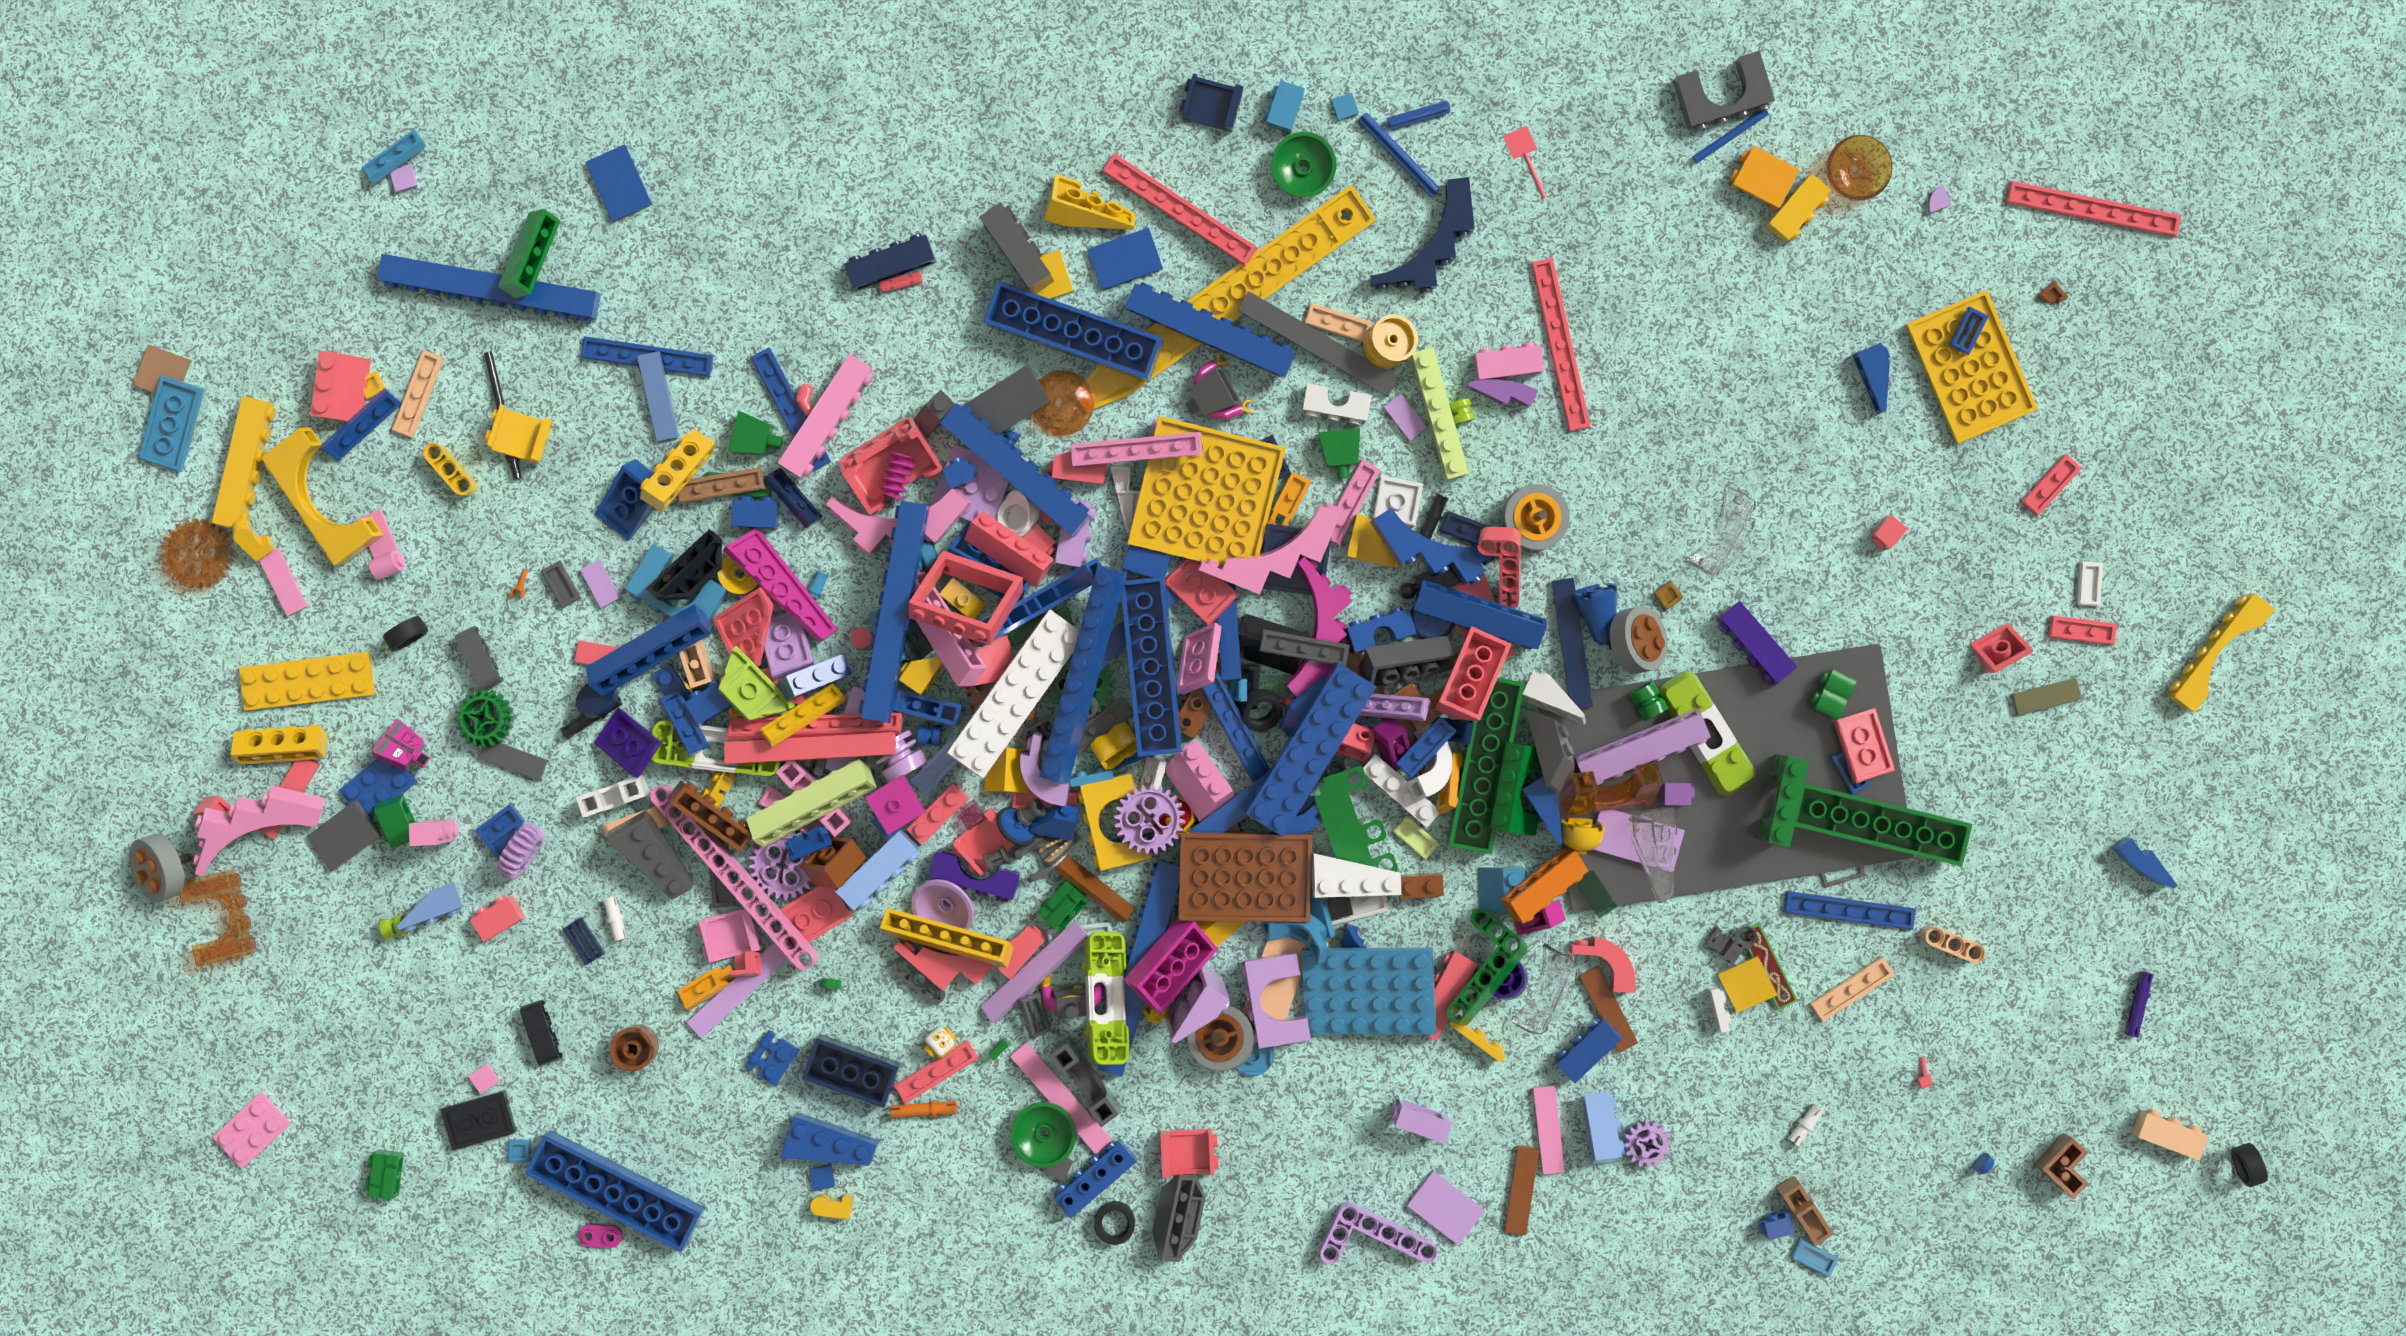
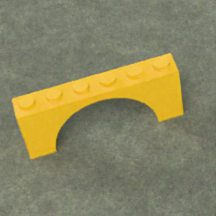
M311 427L298 428L261 458L265 463L266 469L277 480L278 487L289 498L291 506L302 517L304 525L313 533L315 541L326 552L327 559L334 566L346 564L384 534L372 517L361 518L352 524L342 525L330 521L317 511L310 500L306 479L310 461L322 443Z

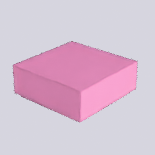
M488 1063L468 1076L480 1094L500 1081Z

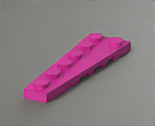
M758 528L728 544L723 549L735 563L817 642L824 641L838 630Z

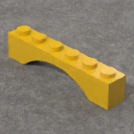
M2243 594L2235 602L2237 606L2233 612L2230 611L2223 617V625L2210 634L2209 643L2206 646H2202L2196 652L2195 656L2197 658L2195 661L2189 663L2183 669L2182 673L2184 675L2179 681L2176 680L2169 687L2171 692L2167 697L2185 711L2196 712L2208 697L2210 672L2221 650L2239 634L2263 626L2274 612L2275 608L2257 594Z

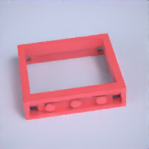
M942 551L909 601V618L977 642L991 645L1023 593V577ZM943 573L1005 594L987 624L924 602Z

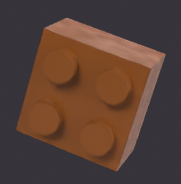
M830 836L832 845L813 852L800 867L814 885L839 888L845 884L853 872L860 869L866 857L853 839Z

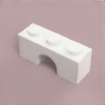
M1307 383L1302 411L1306 412V416L1319 418V414L1328 416V420L1340 422V419L1343 418L1348 419L1349 424L1362 425V422H1367L1372 395L1350 391L1345 405L1334 406L1328 400L1329 387Z
M640 775L638 778L633 777L609 787L578 796L576 800L582 817L585 818L650 795V791L644 775Z

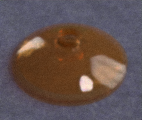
M1853 135L1840 141L1831 150L1826 163L1827 178L1832 188L1842 197L1853 201H1864L1877 196L1886 188L1892 176V159L1888 150L1880 141L1866 135ZM1853 167H1857L1859 169L1858 174H1854L1852 172Z
M1054 371L1043 376L1039 382L1051 403L1032 414L1037 425L1044 431L1057 436H1067L1080 431L1087 425L1094 410V396L1089 384L1081 376L1070 371ZM1058 398L1062 400V405L1059 407L1055 403Z

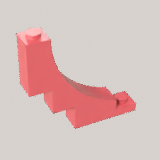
M1029 924L1020 934L1009 941L1014 950L1008 968L924 946L917 953L915 952L916 947L907 940L905 942L900 940L894 949L943 991L959 972H962L977 985L993 966L1011 980L1043 943L1045 937L1043 936L1044 931L1037 925L1032 927Z

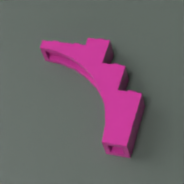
M1300 556L1296 565L1307 581L1314 605L1312 638L1338 643L1347 635L1343 631L1346 627L1338 618L1335 620L1333 618L1353 601L1349 597L1351 592L1345 585L1340 586L1335 583L1330 587V580L1324 574L1320 575L1315 570L1317 568L1315 562L1311 558L1306 559L1304 556ZM1304 659L1297 671L1284 685L1297 698L1322 676L1328 675L1334 664Z

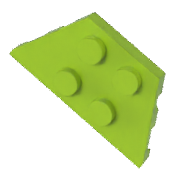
M737 646L733 647L717 691L748 722L789 711L795 707L791 700H785L782 691Z

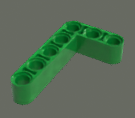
M1483 908L1475 909L1472 912L1471 923L1498 946L1447 1009L1449 1020L1460 1026L1468 1025L1527 952L1526 942ZM1486 915L1485 923L1480 924L1481 917ZM1502 928L1501 936L1496 938V931ZM1518 942V948L1512 951V944ZM1504 959V965L1498 968V962ZM1490 976V982L1484 985V979ZM1477 993L1476 1000L1470 1002L1471 995ZM1459 1010H1463L1462 1017L1460 1019H1457V1012Z

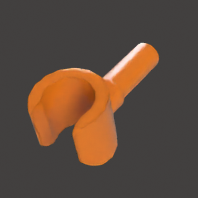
M522 570L517 587L512 588L510 591L511 597L515 596L516 590H519L521 593L519 599L525 596L524 582L528 570Z

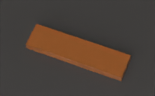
M1069 855L1056 867L1055 871L1121 923H1124L1135 907Z
M1596 966L1580 974L1579 977L1600 1018L1603 1016L1622 1035V1040L1615 1045L1617 1051L1621 1053L1638 1044L1600 967Z
M1517 1145L1504 1232L1526 1235L1539 1148Z

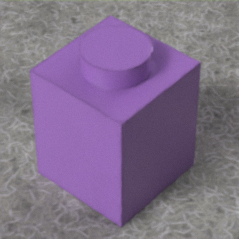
M1661 782V804L1691 805V800L1695 798L1694 787H1691V783Z

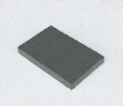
M356 800L306 837L332 872L382 835L359 801Z

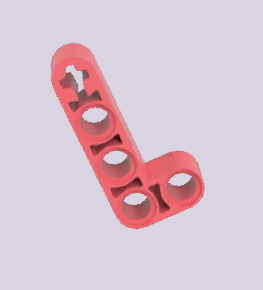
M1485 527L1479 534L1478 551L1487 556H1499V603L1516 608L1519 604L1521 591V533L1515 528Z

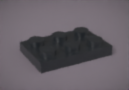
M505 1090L440 1109L452 1151L517 1132Z

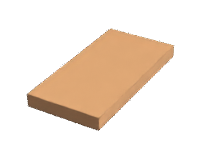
M1291 937L1270 941L1267 939L1261 956L1296 951L1300 975L1273 980L1264 987L1261 993L1260 1003L1263 1010L1269 1016L1276 1019L1287 1018L1302 974L1301 950L1302 948H1308L1304 942ZM1246 1000L1242 1011L1249 1015L1248 1009L1252 1008L1251 1000Z

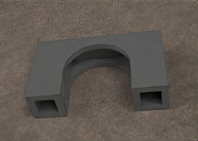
M1760 50L1740 56L1735 61L1742 84V94L1738 102L1729 106L1714 104L1707 98L1697 70L1675 77L1673 84L1688 130L1702 131L1708 128V124L1714 122L1717 126L1728 122V118L1736 116V119L1748 116L1749 111L1757 110L1758 113L1770 109L1769 105L1775 101Z
M1068 1036L1051 1049L1049 1058L1061 1074L1066 1071L1079 1086L1089 1103V1112L1100 1127H1103L1119 1115L1120 1103L1072 1038Z

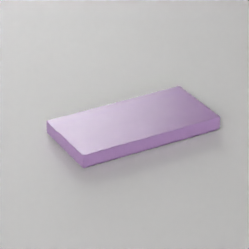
M1600 806L1595 824L1598 825L1599 821L1604 823L1605 830L1601 844L1594 850L1670 872L1674 871L1685 830Z

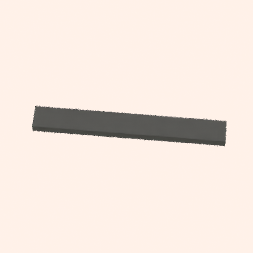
M1249 291L1237 310L1387 397L1399 378Z

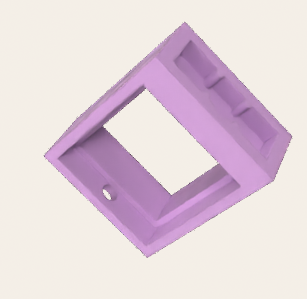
M1399 1099L1397 1104L1393 1103L1390 1111L1395 1127L1442 1143L1446 1142L1452 1125L1448 1115Z

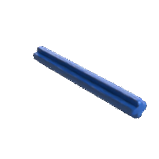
M1364 113L1358 122L1430 197L1437 194L1440 190L1439 186L1368 113Z

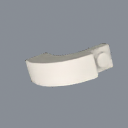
M1431 723L1429 725L1424 726L1420 730L1415 731L1414 733L1417 739H1419L1433 724ZM1448 741L1425 764L1423 773L1407 782L1415 803L1435 794L1447 783L1452 770V752Z

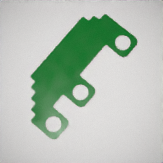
M1356 766L1323 778L1325 785L1319 788L1321 794L1315 796V801L1336 859L1379 868V862L1382 859H1390L1393 864L1390 871L1397 872L1398 866L1392 853L1371 858L1368 845L1386 838L1383 823L1380 820H1374L1360 825L1349 795L1350 791L1367 785L1368 780L1364 769L1361 766ZM1359 772L1362 775L1361 783L1358 785L1350 784L1348 781L1350 773ZM1373 825L1381 829L1380 836L1375 839L1367 835L1368 828Z

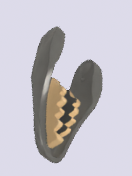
M1075 831L1073 841L1049 836L1036 838L1031 845L1018 847L1013 858L1014 860H1021L1023 856L1032 851L1040 856L1045 868L1035 874H1030L1027 879L1029 883L1035 882L1047 876L1071 852L1079 841V835Z

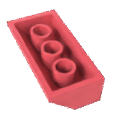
M1471 626L1434 710L1454 719L1480 721L1512 644Z

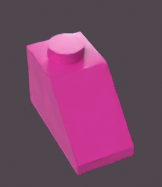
M1554 900L1551 901L1547 908L1538 911L1531 921L1524 924L1513 921L1517 933L1520 935L1552 928L1565 921L1566 918L1560 901Z

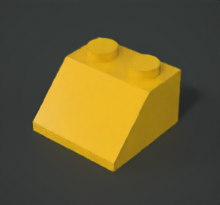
M939 657L911 661V663H905L899 674L902 676L899 680L920 695L926 694L944 668V665Z

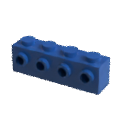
M1121 1139L1117 1142L1112 1140L1104 1148L1106 1151L1101 1156L1098 1154L1093 1156L1088 1161L1089 1166L1086 1169H1078L1071 1176L1073 1178L1072 1181L1068 1184L1063 1182L1056 1188L1054 1200L1070 1219L1137 1162V1157Z

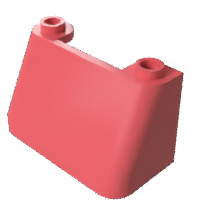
M912 417L901 420L847 453L838 461L842 475L869 515L878 513L885 508L888 496L880 494L883 491L878 487L879 485H886L881 480L882 477H889L884 470L892 468L887 464L888 460H894L890 456V452H897L914 458L910 462L915 467L907 469L912 473V476H905L909 484L921 476L930 479L936 478L942 471L941 463Z

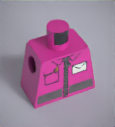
M396 718L372 751L373 758L406 771L412 763L424 768L430 760L428 755L421 752L424 747L423 739L398 718Z

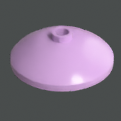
M935 879L924 882L917 888L912 897V911L916 916L966 930L973 923L974 909L970 898L960 887L949 881Z

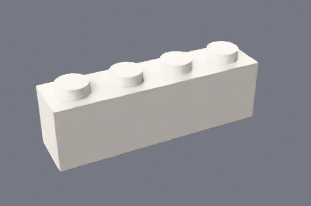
M1375 753L1362 766L1365 775L1426 828L1439 815L1437 807L1425 798L1415 803L1407 781Z

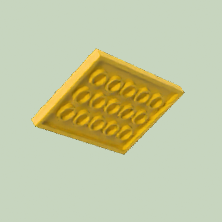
M1988 290L1905 324L1955 444H1959L2038 410ZM1970 306L1989 317L1970 354L1966 356L1963 352H1958L1955 348L1948 347V344L1966 308ZM1973 313L1970 314V316H1969V318H1968V320H1967V322H1966V324H1965V326H1964V328H1963V330H1962V332H1961V334H1960V336H1959V338H1958V340H1957V342H1956L1957 344H1959V342H1960V340H1961V338H1962V336H1963V334H1964V332H1965V330H1966V328H1967V326H1968V324H1969V322H1970V320H1971V318H1972V316H1973ZM1980 317L1977 318L1963 347H1967L1981 319Z

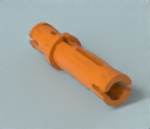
M932 1100L931 1103L891 1105V1118L933 1116V1118H937L938 1115H957V1101L937 1102V1100Z

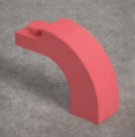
M1592 936L1591 944H1589L1588 940H1576L1575 943H1570L1569 952L1572 954L1596 955L1607 961L1611 970L1610 988L1612 991L1635 993L1636 976L1634 967L1629 957L1620 947L1598 936Z

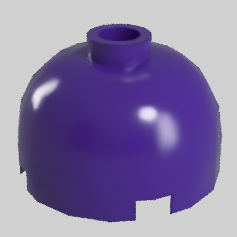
M1504 959L1498 962V968L1504 965ZM1521 962L1516 965L1494 992V997L1502 1000H1513L1523 994L1527 988L1528 974ZM1490 976L1484 979V985L1490 982Z

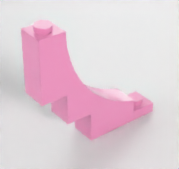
M1330 503L1318 504L1314 514L1303 529L1282 546L1250 557H1226L1222 568L1219 567L1220 563L1207 558V561L1201 559L1198 569L1260 594L1269 571L1291 578L1300 554L1321 562L1341 513L1336 511L1337 506Z

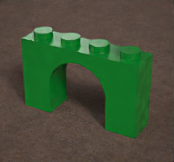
M1506 742L1490 825L1491 829L1536 836L1539 814L1526 812L1521 805V789L1526 776L1533 770L1542 771L1536 747Z
M1775 754L1771 775L1776 776L1778 779L1776 801L1769 818H1761L1757 839L1790 847L1808 769V760Z

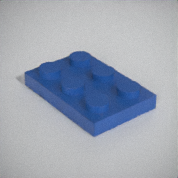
M375 759L338 791L349 804L358 800L370 819L373 820V812L379 801L404 794L418 781L409 770H402Z

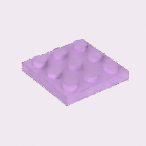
M954 445L945 467L950 465L949 462L951 460L962 457V460L967 459L969 463L973 462L978 474L974 475L976 481L957 488L973 502L961 518L972 522L983 511L995 519L1010 482L976 453ZM942 473L931 500V506L940 501L951 490L944 473Z

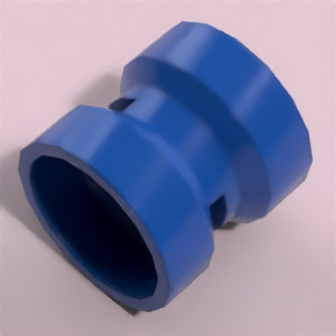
M919 724L918 746L932 744V746L940 747L941 739L939 738L940 733H942V726L934 725L933 727H928L926 724Z

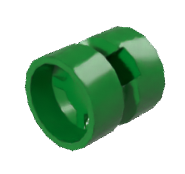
M1654 681L1646 683L1629 693L1634 705H1640L1638 711L1643 721L1649 720L1669 708L1665 700L1657 696L1660 691Z

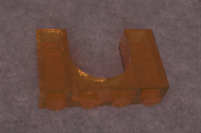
M1658 763L1636 765L1629 779L1608 787H1597L1593 771L1573 773L1563 794L1567 815L1652 805L1663 781Z
M235 869L184 880L183 890L179 894L181 904L203 898H212L221 902L229 914V926L222 937L214 941L191 946L196 967L255 953L256 941L249 931L251 920L245 914L244 909L246 899L241 894L239 888L241 877L236 873Z

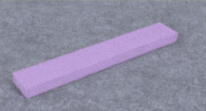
M1075 920L981 1006L991 1023L996 1024L1018 1004L1017 999L1024 998L1025 995L1029 994L1084 944L1088 934L1078 921Z
M788 939L789 946L794 947L791 941ZM774 942L761 954L762 975L736 977L725 989L720 991L696 1013L687 1024L700 1038H703L789 958Z

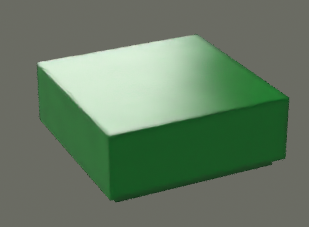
M1006 1037L1003 1038L989 1052L988 1056L994 1061L1009 1047L1011 1042Z

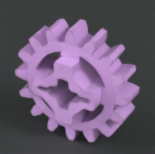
M1644 1119L1642 1125L1636 1121L1637 1127L1629 1126L1628 1128L1631 1133L1624 1134L1628 1141L1623 1142V1145L1628 1147L1625 1150L1626 1155H1631L1630 1160L1632 1162L1637 1160V1165L1640 1167L1645 1163L1646 1167L1650 1168L1652 1162L1659 1166V1159L1666 1160L1663 1156L1664 1153L1670 1154V1151L1666 1148V1146L1672 1145L1671 1141L1666 1140L1670 1136L1669 1133L1663 1132L1665 1128L1662 1125L1657 1127V1122L1654 1120L1651 1122V1125L1647 1119ZM1646 1130L1645 1133L1637 1135L1639 1132ZM1656 1133L1660 1136L1661 1144L1656 1141ZM1650 1141L1654 1146L1647 1145L1645 1147L1641 1142ZM1633 1143L1639 1147L1638 1154L1634 1150Z

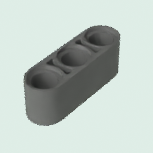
M474 625L456 634L455 640L477 685L481 690H487L503 682L504 679L503 676L500 677L497 671L499 668L494 658L490 657L488 653L489 648L484 638H481L478 633L480 631L479 628Z

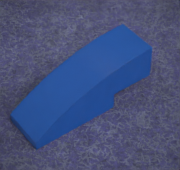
M2124 837L2111 847L2130 868L2140 875L2166 887L2176 888L2178 886L2153 851L2146 849L2141 851L2132 838Z

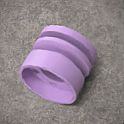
M910 730L901 733V735H895L896 755H885L875 762L876 765L886 762L889 765L882 772L887 783L903 774L904 776L908 775L928 762L922 750L911 753L910 748L915 745V739L907 744L904 740L912 735Z

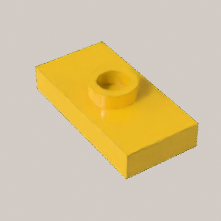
M953 577L939 592L944 599L972 619H975L987 605Z

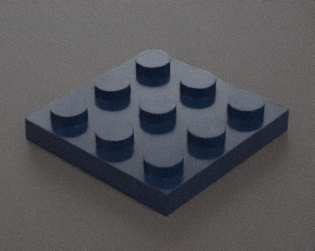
M1267 523L1263 553L1282 546L1303 528ZM1331 538L1321 562L1313 560L1317 565L1315 570L1320 575L1324 574L1326 576ZM1297 565L1293 570L1291 578L1269 571L1262 588L1311 595L1307 581Z

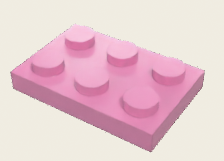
M1217 623L1185 635L1176 690L1180 694H1186L1214 682L1221 626Z
M261 1092L212 1138L243 1169L292 1123Z

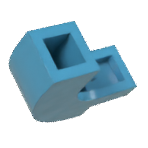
M1310 914V922H1260V926L1268 941L1283 937L1296 938L1308 946L1317 964L1326 962L1327 952H1329V945L1326 941L1327 929L1313 915Z

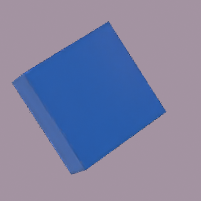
M832 1164L809 1169L813 1191L836 1186Z

